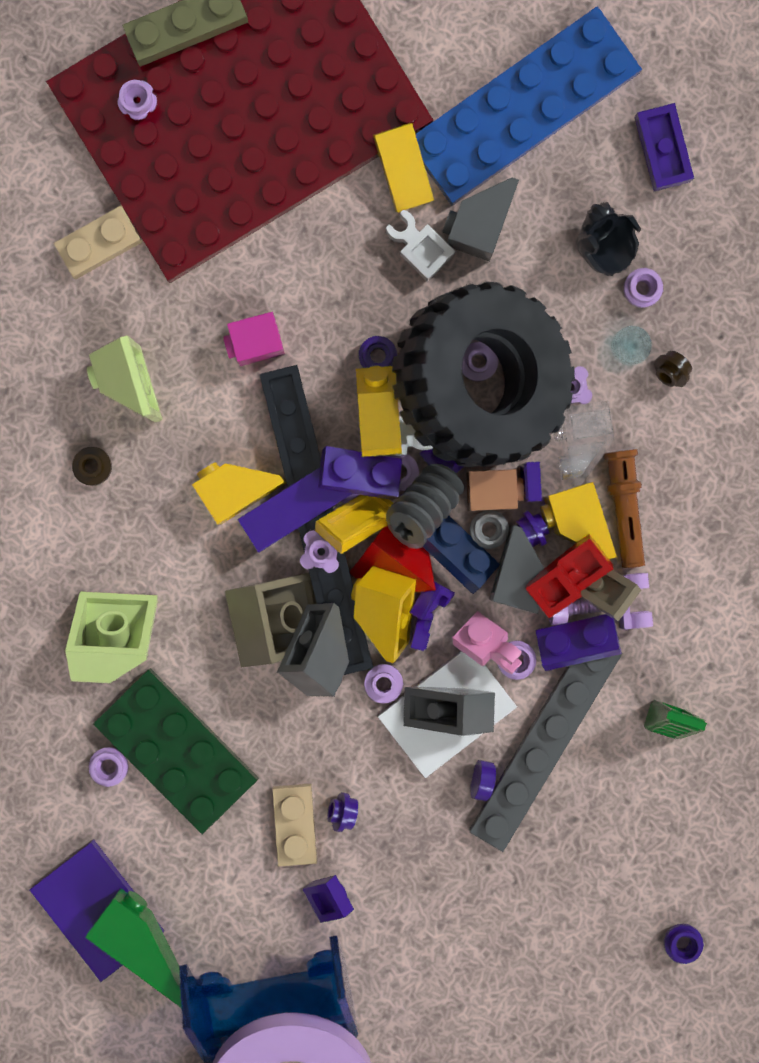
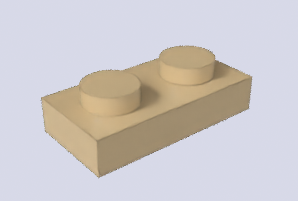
M121 205L58 240L54 245L70 274L76 280L143 241Z
M312 784L273 786L278 867L317 864Z

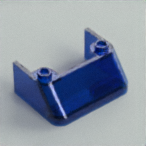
M338 936L329 937L331 950H322L315 953L313 958L307 962V971L232 985L228 978L222 977V974L219 972L204 973L199 976V979H195L187 964L180 965L183 1031L203 1062L213 1063L221 1046L237 1030L252 1021L274 1014L304 1013L316 1015L337 1023L357 1038L358 1028L345 957Z

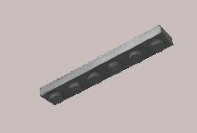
M622 654L566 667L496 783L492 796L484 803L469 828L471 834L504 852Z

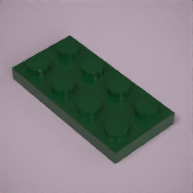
M151 668L93 723L202 835L258 781L259 777Z

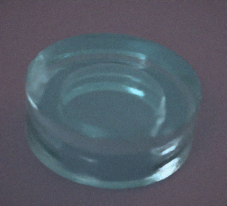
M638 326L622 328L614 335L611 342V351L614 358L619 363L627 366H634L643 362L649 356L652 347L649 334Z

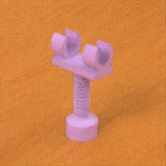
M648 573L623 575L636 583L640 589L649 588ZM578 599L551 617L549 621L551 625L568 623V618L573 614L579 615L580 613L584 614V612L588 614V612L598 613L602 611L585 600ZM630 606L619 620V628L624 630L653 626L652 612H630Z

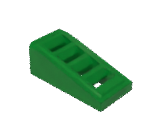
M657 700L651 701L644 727L648 731L673 739H682L703 732L707 725L704 719L690 711Z

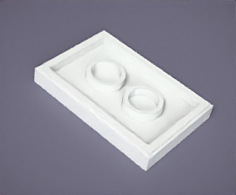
M462 651L415 686L467 688L495 692L494 725L517 708L516 704L485 665L481 666ZM404 695L378 714V718L425 778L482 735L460 736L404 726Z

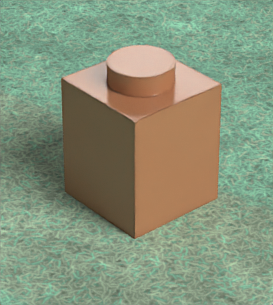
M516 469L469 471L466 473L468 511L518 509V501H524L523 478H517Z

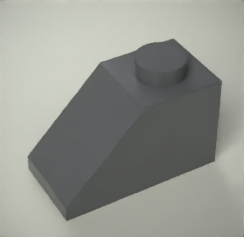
M511 177L461 201L458 212L450 210L442 232L449 235L447 243L455 250L490 261L519 180Z
M510 525L489 600L538 614L540 607L525 589V586L544 567L522 527Z
M335 603L309 604L306 606L277 670V673L306 696L334 697L342 683L343 675L349 663L340 610Z
M405 687L404 726L460 736L494 732L495 692L467 688Z

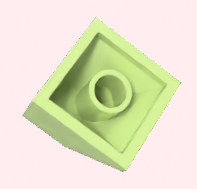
M127 335L89 354L92 366L87 367V373L93 389L99 388L100 393L154 422L163 420L139 344Z
M80 592L65 650L70 680L74 682L111 683L146 661L157 608V595Z

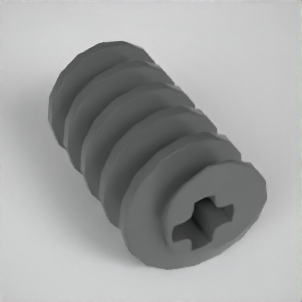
M441 464L426 466L386 513V522L394 537L409 548L418 549L423 547L427 538L433 535L435 529L439 528L442 524L443 519L447 518L451 510L455 509L459 503V495L465 489L462 480L447 466Z

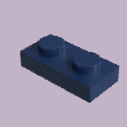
M450 516L443 519L442 524L439 528L435 529L430 538H427L423 546L472 594L483 586L500 565Z

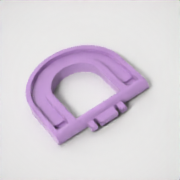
M304 1013L274 1014L250 1022L226 1040L213 1063H281L288 1061L302 1063H371L362 1044L345 1028L328 1019Z

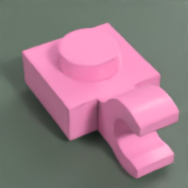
M478 611L452 637L453 645L481 666H484L492 659L506 672L513 674L522 664V661L518 659L522 652L513 644L506 642L508 640V632Z

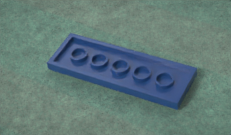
M596 6L416 133L425 169L450 205L453 206L639 75L642 68L600 8Z

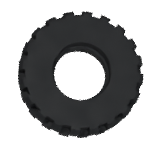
M484 282L478 285L473 283L440 295L429 301L427 307L419 309L410 318L409 325L411 328L403 330L398 339L397 346L401 349L399 355L393 357L392 372L396 373L397 384L393 385L395 399H400L403 409L400 411V415L405 425L411 424L416 431L414 433L415 439L423 447L432 446L433 454L444 461L454 460L458 466L487 467L519 462L529 458L532 452L542 450L551 440L549 434L558 432L566 417L563 414L565 409L570 408L573 392H570L571 382L575 381L574 366L571 367L569 356L572 353L569 342L564 340L560 332L562 327L554 316L550 317L545 311L546 306L535 297H525L526 292L518 287L510 285L503 288V285L499 282ZM472 340L479 341L488 346L496 354L503 368L505 379L504 393L499 405L492 413L483 410L471 399L463 382V357Z

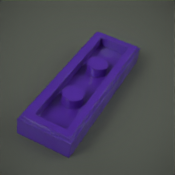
M318 468L237 520L258 553H260L353 493L318 488L320 468Z

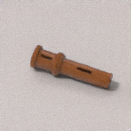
M638 449L603 453V459L608 460L610 484L607 485V492L614 497L622 568L645 566L637 492H641L640 488H642L641 481L637 480L635 465Z

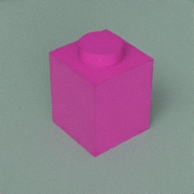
M273 311L227 324L230 334L223 336L229 359L236 357L240 366L285 355Z

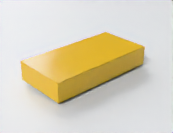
M408 123L373 135L395 212L398 213L402 210L434 201L413 124Z
M359 495L317 520L315 531L342 554L387 526L386 513L394 503L390 499Z

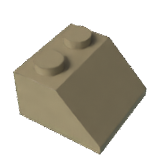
M309 572L225 591L241 668L282 661L306 606L317 604Z

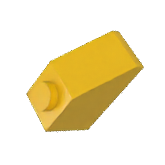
M372 366L355 369L362 457L402 454L398 399H395L393 385L397 384L396 374L392 372V366Z
M214 462L197 473L200 480L193 483L192 486L217 525H222L286 484V482L280 475L226 463L219 467L217 462Z
M593 482L543 497L546 505L540 506L542 518L548 528L553 527L556 535L576 544L590 534L609 559L617 557Z
M372 566L362 579L358 578L354 583L351 593V599L355 601L354 619L387 662L394 663L409 644L412 621L410 611L414 603L416 579Z

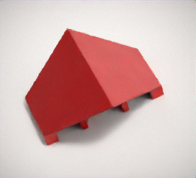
M388 525L382 528L350 571V574L356 579H362L372 566L416 579L415 593L436 591L430 553L423 547L415 549L402 544L394 537Z

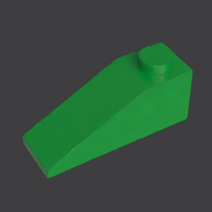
M120 888L85 938L182 1009L187 1002L191 988L153 912L147 908V902L139 894L133 891H128L127 893Z

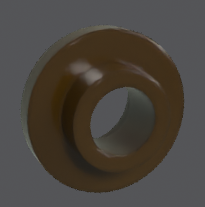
M668 351L654 361L656 376L663 384L670 387H683L690 380L689 374L692 372V366L682 354L676 351Z
M86 447L75 455L72 462V470L78 481L85 485L96 486L104 483L109 478L112 471V462L104 450L97 447ZM89 459H95L98 468L94 473L90 474L86 471L85 464Z

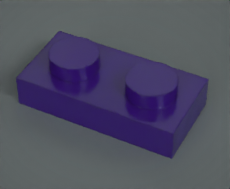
M675 103L637 112L634 119L653 192L690 183L694 179V174Z
M325 446L322 449L318 488L395 500L399 497L402 459L383 455L362 457V452Z
M607 614L535 630L542 667L545 671L622 654L615 621Z

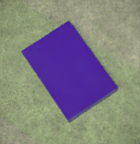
M92 840L30 889V892L95 976L102 982L123 965L85 938V936L120 888L127 893L128 891L134 892V890L96 841ZM159 924V926H160L162 932L164 933L165 930H164V929L161 927V925Z

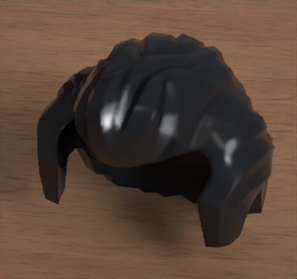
M602 202L600 205L593 204L591 209L587 211L586 219L576 240L577 250L594 271L606 276H613L615 273L625 271L631 265L632 260L635 259L639 247L635 230L639 233L641 228L633 215L615 213L614 208L608 202Z

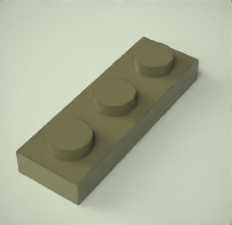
M181 0L125 23L122 26L136 60L141 67L248 23V18L241 0Z

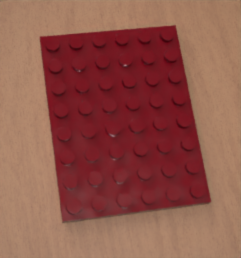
M241 0L248 18V23L141 67L136 60L125 33L46 81L169 283L174 282L378 158L379 154L373 135L408 123L413 124L416 134L433 122L432 116L361 0ZM130 80L147 82L153 88L152 93L157 97L155 110L147 113V117L141 120H134L129 114H123L118 107L117 101L120 89ZM135 97L134 103H140L141 98Z

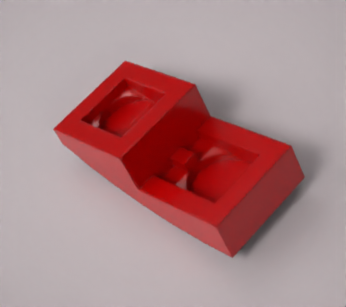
M588 534L544 568L525 586V589L550 619L582 597V590L614 569L613 563L592 536Z

